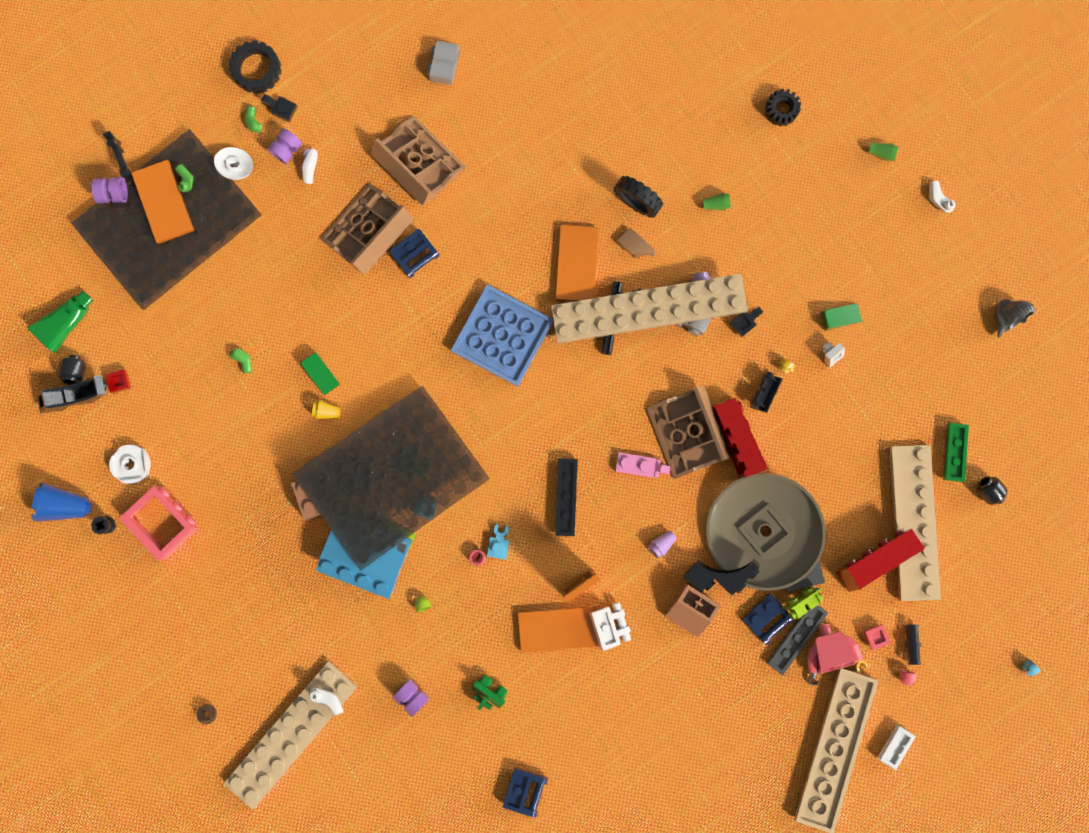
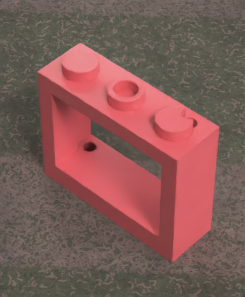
M153 486L119 518L158 561L167 559L199 528L195 524L197 522L190 514L186 515L182 510L184 507L177 500L173 501L170 497L171 493L163 486ZM155 496L184 527L165 547L135 517Z

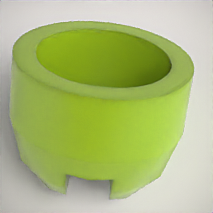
M418 597L415 600L414 605L417 613L431 608L430 601L426 597Z

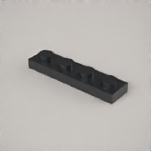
M558 458L555 536H575L578 459Z

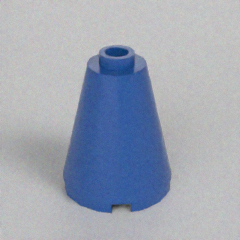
M39 483L40 487L36 488L32 503V509L36 510V515L32 514L33 521L43 522L85 518L87 514L91 513L92 503L86 497L46 483Z

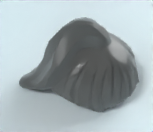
M1009 299L1001 300L997 303L995 307V318L999 327L997 337L1000 338L1004 332L1013 329L1018 323H1025L1027 318L1035 313L1034 305L1028 301H1011Z

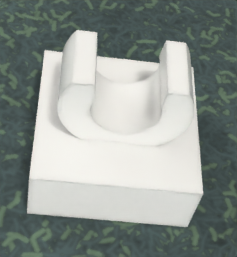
M827 342L822 350L825 354V363L829 367L839 361L845 353V348L840 343L834 347L830 342Z

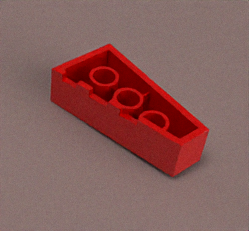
M733 398L713 406L732 454L731 459L739 479L767 470L768 467L750 430V424L743 415L741 402Z
M912 528L898 530L893 534L895 537L888 540L886 538L877 543V548L873 550L870 548L861 553L862 556L860 558L845 563V567L836 571L848 592L862 589L924 550V546Z

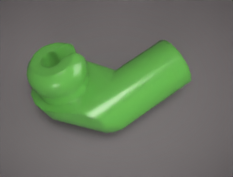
M247 106L244 123L251 132L259 133L262 130V124L257 123L255 120L256 108Z
M180 164L175 169L182 177L178 189L181 192H189L192 189L194 178L184 165Z
M233 349L230 352V358L241 363L242 373H252L250 355L242 349Z

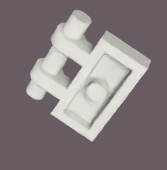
M620 602L612 604L614 609L612 613L607 606L589 613L601 651L621 645L619 636L623 637L624 642L631 640L629 634L631 630L626 624L624 618L626 614L624 609L621 608ZM614 619H617L619 628L617 630L615 627Z

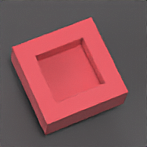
M883 624L864 631L871 650L891 643Z

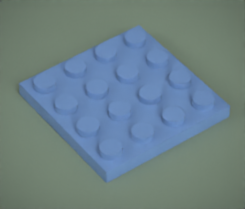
M487 284L454 343L451 352L518 387L552 326L554 319Z

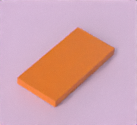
M168 160L132 172L156 243L160 244L194 231Z
M561 225L556 300L581 301L594 298L598 227Z
M590 570L562 590V596L566 603H569L601 579L596 572Z
M596 607L518 612L521 652L599 646L589 614L595 611Z

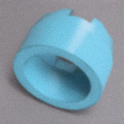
M1031 659L1026 660L1022 665L1023 672L1027 669L1029 670L1026 673L1028 676H1034L1041 671Z

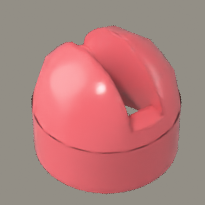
M474 550L471 552L469 560L473 565L481 566L484 564L486 556L482 551ZM480 555H482L480 560L476 563L475 561L479 558Z
M900 670V681L904 685H912L916 680V673Z

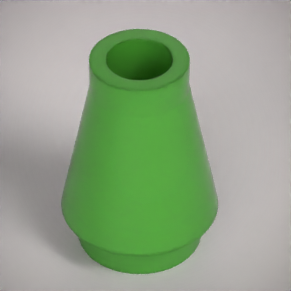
M872 142L869 153L887 162L889 160L894 161L899 146H895V143Z
M722 192L708 198H703L704 210L726 211V209L731 208L729 193Z

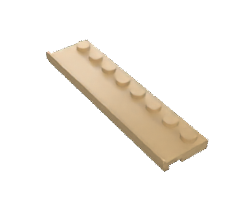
M931 445L890 446L895 532L902 528L904 530L912 528L925 548L897 566L899 601L941 600Z

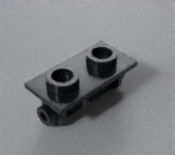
M767 371L763 375L760 390H757L754 399L751 401V408L767 413L783 378L776 377L772 372Z

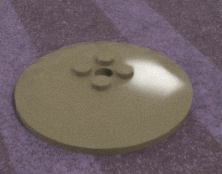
M760 473L734 481L718 495L708 515L706 535L711 555L721 570L737 569L755 559L760 564L758 568L760 572L754 579L751 580L749 578L745 582L746 587L771 591L784 589L798 583L815 568L823 553L826 528L818 503L803 486L781 475ZM762 526H769L772 533L769 536L762 535L760 531Z

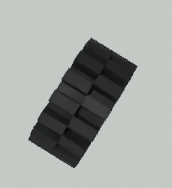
M780 89L779 92L776 90L769 97L765 106L766 117L769 116V121H774V125L779 123V126L783 124L787 126L789 123L794 122L801 110V102H798L800 98L799 96L795 97L796 93L794 91L791 94L789 93L790 89H787L786 92H784V89ZM778 102L787 103L790 107L789 112L786 114L778 112L776 109Z

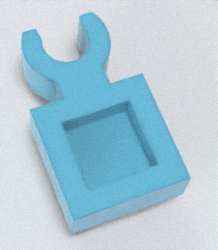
M495 525L494 532L496 538L490 537L488 557L506 560L509 540H505L504 536L508 534V526L505 527L503 533H500L498 525Z

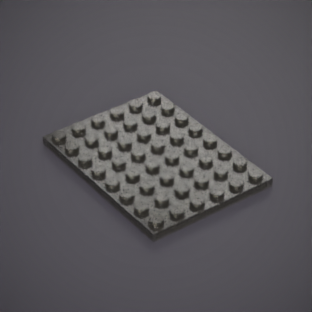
M191 129L187 130L140 169L168 160L178 185L182 180V177L175 171L178 165L183 164L193 175L192 189L189 192H181L194 231L160 244L156 243L134 179L126 182L128 190L126 202L96 203L71 223L143 310L262 216L232 179L225 178L218 173L214 166V157Z
M423 385L293 473L295 479L360 571L490 480Z

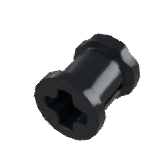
M97 517L92 521L91 528L96 534H108L115 530L116 524L115 520L111 517Z

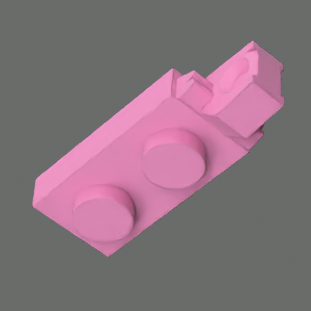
M618 453L615 472L654 478L659 477V473L669 474L670 466L660 465L661 460H656V458Z

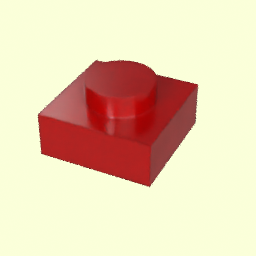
M123 369L105 374L110 393L131 389L127 370Z

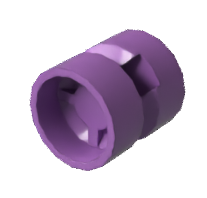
M282 128L276 136L277 141L273 140L267 147V150L279 161L287 164L293 156L292 152H296L302 145V142L290 131Z
M122 177L110 178L109 181L106 178H95L92 181V195L98 204L110 203L111 201L113 203L126 202L128 198L127 185Z
M409 679L392 698L399 705H404V710L413 717L429 700V697L423 691H418V686Z

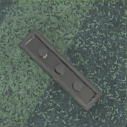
M819 605L812 610L806 607L808 612L797 619L766 663L781 675H784L827 616L828 612Z

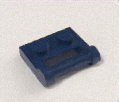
M417 229L389 251L410 279L415 276V272L431 260L440 257V254L420 229ZM426 248L430 251L410 268L408 267L407 263Z
M771 593L764 597L742 618L745 624L766 646L771 642L770 639L788 622L791 623L793 621L789 617V612L786 609H782L783 606ZM780 612L783 617L763 634L760 630Z
M514 767L502 808L536 818L543 787L547 784L548 777ZM531 781L537 782L530 806L525 807L524 803Z

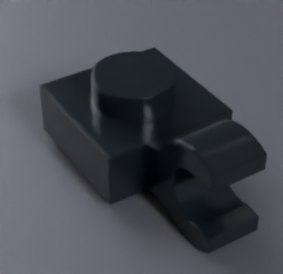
M266 94L261 99L264 102L263 105L273 109L272 115L289 123L298 107L297 104L280 96L277 101Z
M758 306L749 315L748 313H741L729 324L742 338L757 325L754 320L763 313V310Z

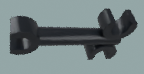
M111 131L103 133V136L107 139V145L113 150L122 178H125L126 182L133 180L132 173L127 167L122 154L125 152L120 146L121 142L118 139L116 140Z

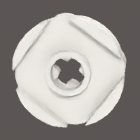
M124 445L117 449L114 456L112 455L109 467L112 475L123 483L134 484L148 477L151 461L145 449L134 445ZM129 459H132V462L135 463L131 470L130 467H126Z

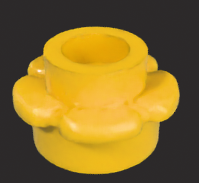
M782 358L780 362H777L780 365L779 369L785 373L794 372L793 369L796 365L787 359Z

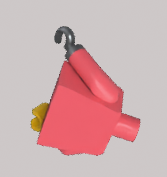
M829 624L818 627L821 637L814 640V644L810 646L807 657L808 674L811 675L808 677L810 685L815 686L819 684L818 681L811 682L812 679L816 678L818 672L822 674L851 665L860 672L859 664L861 663L864 668L868 667L867 663L862 660L863 656L858 643L849 636L844 635L842 631L832 634Z

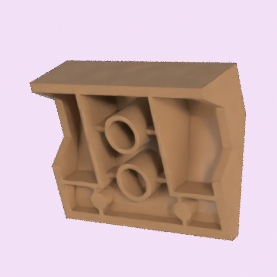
M415 116L400 124L392 135L380 141L377 138L370 153L422 206L434 199L466 169V166Z
M369 183L321 237V240L355 269L365 275L414 218L404 206L397 205L385 193Z
M705 386L693 388L688 392L647 408L674 479L732 457Z

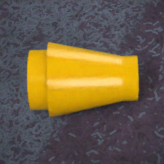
M320 400L319 402L314 401L312 417H316V419H339L341 408Z

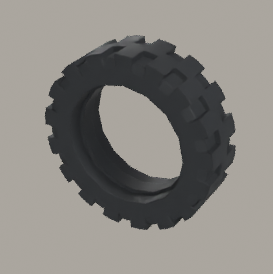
M256 40L250 43L248 41L244 42V45L237 46V50L232 52V58L229 59V71L238 86L246 92L250 93L251 91L254 94H259L261 91L262 93L267 92V89H272L275 86L274 84L278 83L280 79L279 75L282 73L280 68L281 62L273 48L267 46L266 43H259ZM254 54L266 56L270 61V68L263 78L248 80L242 76L241 66L247 57Z
M623 175L613 188L616 196L620 197L622 202H625L628 207H632L634 211L640 212L641 215H646L649 218H655L664 204L656 192H653L650 187H646L644 183L638 182L633 177L630 178Z

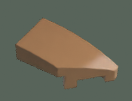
M631 228L617 240L618 244L631 255L634 254L635 258H640L643 255H651V257L657 255L656 251Z

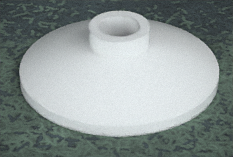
M228 147L220 150L215 155L214 166L218 173L225 178L240 180L250 175L253 169V161L245 151L235 147Z

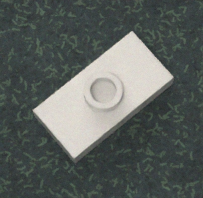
M896 725L877 759L896 770L916 736Z

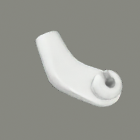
M313 148L304 151L305 159L302 164L303 182L307 184L313 183L314 170L318 159V152Z
M939 181L929 182L930 201L943 212H952L955 208V202L942 194Z
M314 688L310 691V700L326 704L334 716L344 712L337 695L333 692L320 688Z

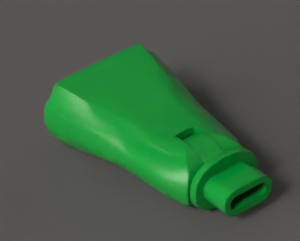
M82 290L77 296L73 295V297L64 301L54 310L28 325L27 329L46 348L56 353L71 331L88 312L87 310H89L88 306L94 300Z

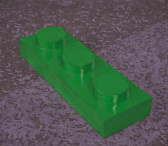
M947 423L943 480L965 482L969 425Z

